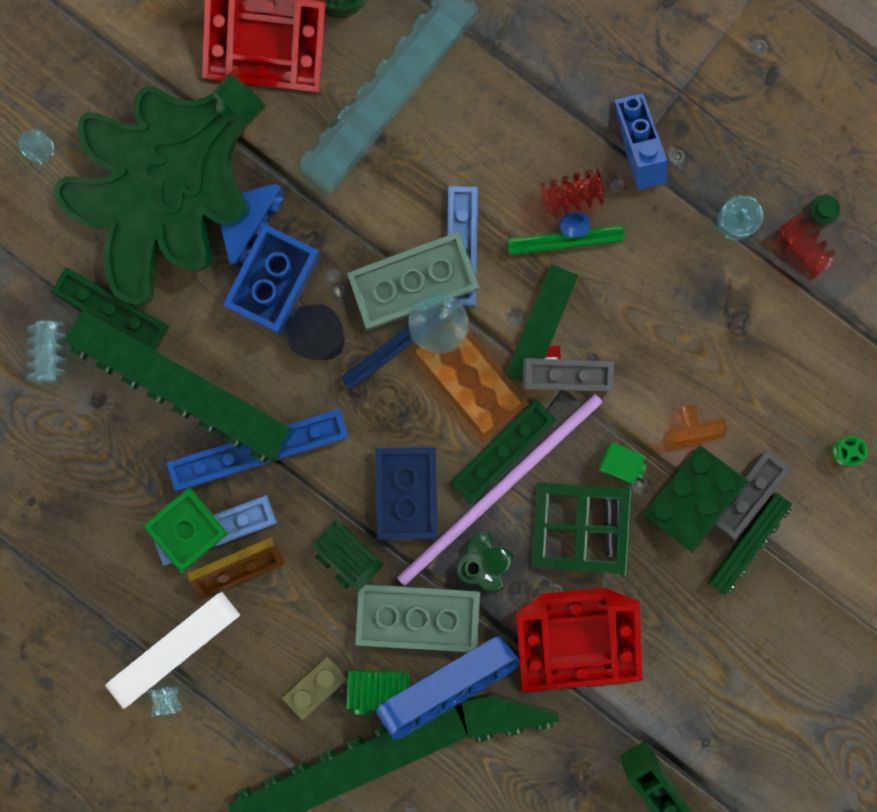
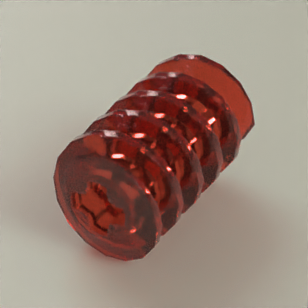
M596 168L595 175L590 169L585 170L584 179L579 172L574 173L572 182L568 176H562L561 186L556 179L550 180L549 188L544 182L539 183L546 213L551 211L555 218L558 217V211L561 207L566 214H570L571 204L575 206L577 211H581L582 201H585L589 208H593V198H597L599 203L604 205L605 190L598 168Z
M800 213L790 219L773 235L781 234L776 242L778 245L785 242L789 243L784 251L786 254L793 251L797 252L792 260L794 263L801 260L805 261L800 269L802 272L809 269L813 270L808 278L811 281L834 262L832 259L836 254V250L824 251L828 241L824 240L817 243L820 232L816 231L809 234L812 223L808 222L801 225L804 214Z

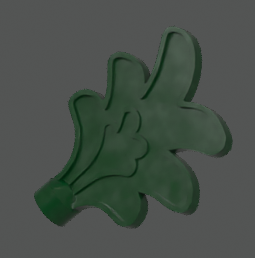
M231 72L216 87L212 94L197 100H181L154 86L142 88L135 97L133 105L134 116L140 125L125 124L108 116L92 112L83 114L79 119L78 136L83 150L96 164L114 174L96 179L74 176L63 177L54 187V197L64 213L74 221L96 229H109L105 240L103 256L105 275L109 287L115 296L125 303L144 306L152 301L154 296L155 263L159 247L165 258L173 265L189 271H203L209 267L212 261L206 228L207 218L220 225L231 226L239 224L249 214V203L234 178L232 157L236 142L241 133L265 109L266 104Z

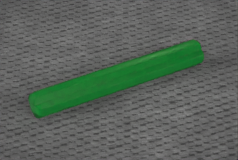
M623 225L590 228L589 233L580 237H568L561 232L509 238L507 249L509 255L617 243L624 241L625 230Z

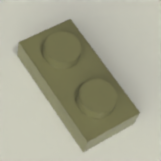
M327 656L289 690L282 699L303 720L338 689L348 677Z

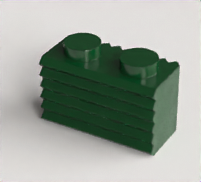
M337 519L317 538L316 542L312 543V547L318 552L315 558L326 569L332 566L338 572L335 579L346 589L352 586L360 591L384 565L375 554Z

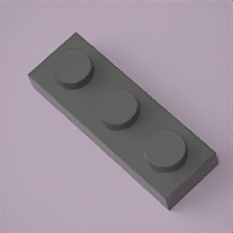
M524 358L523 389L613 391L614 361Z
M767 450L745 477L749 481L747 487L718 521L716 526L736 540L792 468Z

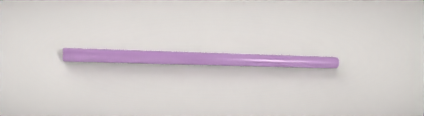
M596 394L588 399L410 564L397 579L406 586L603 403Z

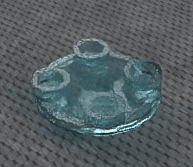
M434 293L423 297L414 305L409 315L411 338L421 348L429 352H451L463 342L468 332L469 319L465 308L457 299L447 294Z

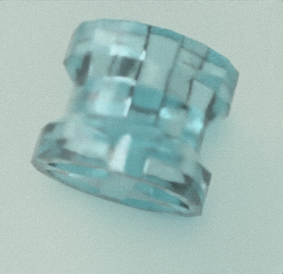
M30 129L21 135L19 149L30 161L42 164L52 158L54 154L53 142L42 131Z
M167 686L148 691L149 697L153 700L152 716L182 711V706L177 699V695L180 692L179 686Z

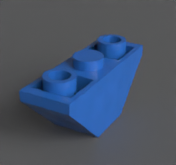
M277 184L242 192L250 206L248 216L239 224L231 226L220 225L229 261L238 269L242 263L244 264L263 225L269 226L267 221L272 212L277 213L284 203L285 198L282 197L284 192Z

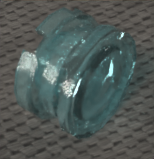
M738 195L732 197L721 207L718 213L717 223L719 230L731 240L740 241L747 239L759 229L763 222V211L760 204L750 196Z

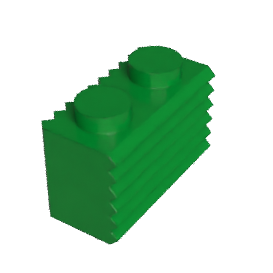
M349 669L346 709H353V714L371 715V710H377L385 701L409 688L410 671Z

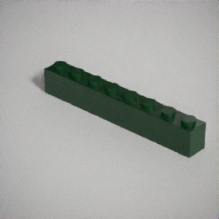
M82 310L64 340L72 347L69 352L84 361L89 356L97 361L95 367L109 375L113 371L123 376L120 380L121 382L137 390L138 386L148 390L146 396L161 405L164 400L174 405L172 411L186 419L190 415L200 420L198 426L212 434L217 429L226 435L224 441L240 449L242 444L252 449L250 453L252 457L265 464L268 459L274 463L278 461L294 433L289 426Z
M456 706L397 740L391 737L384 725H381L372 730L374 735L363 739L361 735L345 742L346 748L337 752L334 751V748L328 749L317 755L318 760L307 765L306 761H302L290 767L289 774L280 778L278 774H274L262 780V786L251 790L250 786L235 792L233 794L234 799L230 801L228 807L230 812H305L467 738L468 732Z

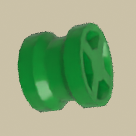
M857 436L842 437L832 447L834 460L842 466L860 465L866 460L868 455V447L865 441Z

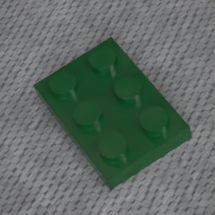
M699 445L644 513V516L693 554L747 487L749 481Z

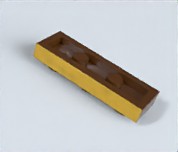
M271 537L189 572L188 577L198 596L203 600L278 568L285 563L283 556Z

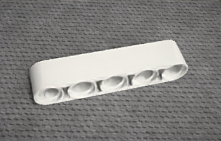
M221 591L105 684L106 688L121 707L125 709L240 616L239 612Z

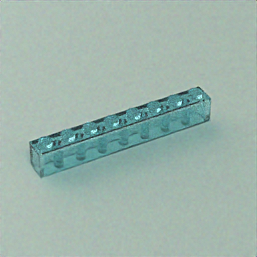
M433 0L431 3L433 7L427 14L422 13L419 15L412 26L414 30L408 37L405 35L401 37L394 47L396 52L389 60L385 58L375 70L377 75L370 83L366 81L359 88L356 94L358 98L352 105L347 104L340 111L337 117L339 121L333 128L328 127L319 138L321 143L314 151L309 150L300 161L302 166L299 169L307 180L330 197L478 17L479 7L472 1Z

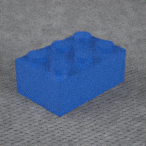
M264 224L223 306L281 336L321 258L319 251Z

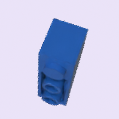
M644 94L615 99L614 105L624 146L637 189L667 183L668 160Z

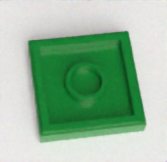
M191 487L186 489L143 525V528L181 573L229 534Z

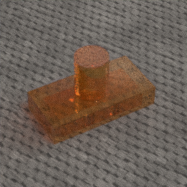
M696 405L682 407L679 409V414L683 427L665 431L663 443L665 450L669 451L723 439L728 430L725 418L701 423Z

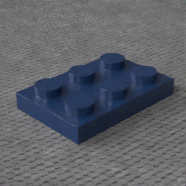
M436 447L375 449L377 540L438 538Z

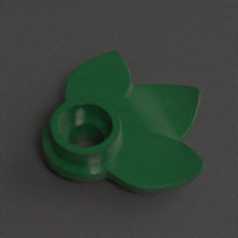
M482 532L471 538L467 543L466 555L459 559L456 572L460 580L466 584H477L485 592H497L505 588L504 580L500 574L511 566L514 555L507 549L493 547L490 532ZM470 563H473L477 568L475 574H471L468 571Z

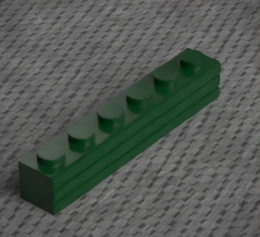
M773 493L707 583L723 595L730 594L736 587L734 583L738 577L741 579L747 572V569H745L749 563L752 564L757 559L758 550L768 544L769 535L772 532L775 533L781 525L779 524L783 517L786 518L790 514L792 503L779 493Z

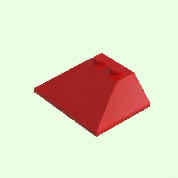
M205 0L202 79L223 81L231 72L244 84L320 92L326 1Z
M604 587L543 593L516 612L522 693L643 681L640 602L638 600Z

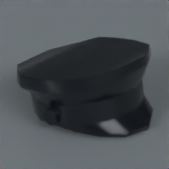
M325 304L299 307L286 324L290 349L299 357L308 360L333 359L343 351L345 338L342 323L334 310Z

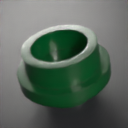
M820 195L812 201L810 215L819 224H831L840 215V204L831 195Z

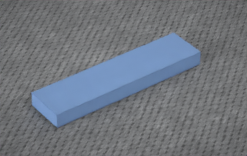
M448 186L447 236L456 232L461 233L476 275L478 187ZM476 291L447 301L446 306H476Z
M265 495L215 514V517L229 534L214 547L277 524L268 496ZM155 542L163 566L172 563Z

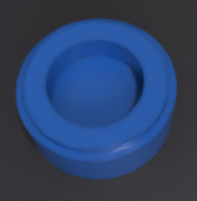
M580 212L564 215L560 219L561 233L568 237L586 235L590 231L589 216Z

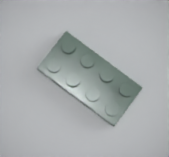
M460 232L347 273L367 330L480 290Z
M366 584L358 592L355 645L470 652L477 648L480 591Z

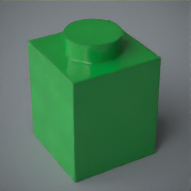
M610 442L597 471L633 485L636 480L641 481L647 465L643 462L646 456Z

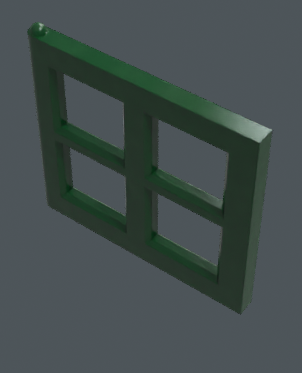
M537 483L532 567L613 573L626 577L628 575L632 487L630 485L626 486V488ZM550 495L578 497L576 524L548 522ZM591 498L619 500L618 527L589 525ZM548 530L576 532L574 558L546 556ZM589 533L617 535L616 562L587 559Z

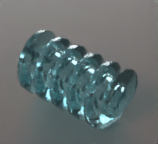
M47 320L33 321L35 324L27 326L26 331L35 336L27 338L26 343L35 348L27 350L26 355L35 360L27 362L26 367L35 372L27 374L26 380L36 383H63L57 380L56 376L65 374V370L57 368L56 365L65 362V358L57 356V352L66 350V347L57 344V340L66 338V335L57 332V328L66 326V323Z

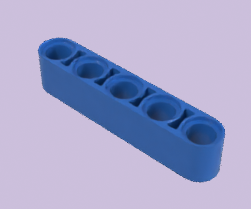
M501 636L495 637L388 699L379 706L376 714L391 737L395 740L400 739L505 677L516 669L520 661Z

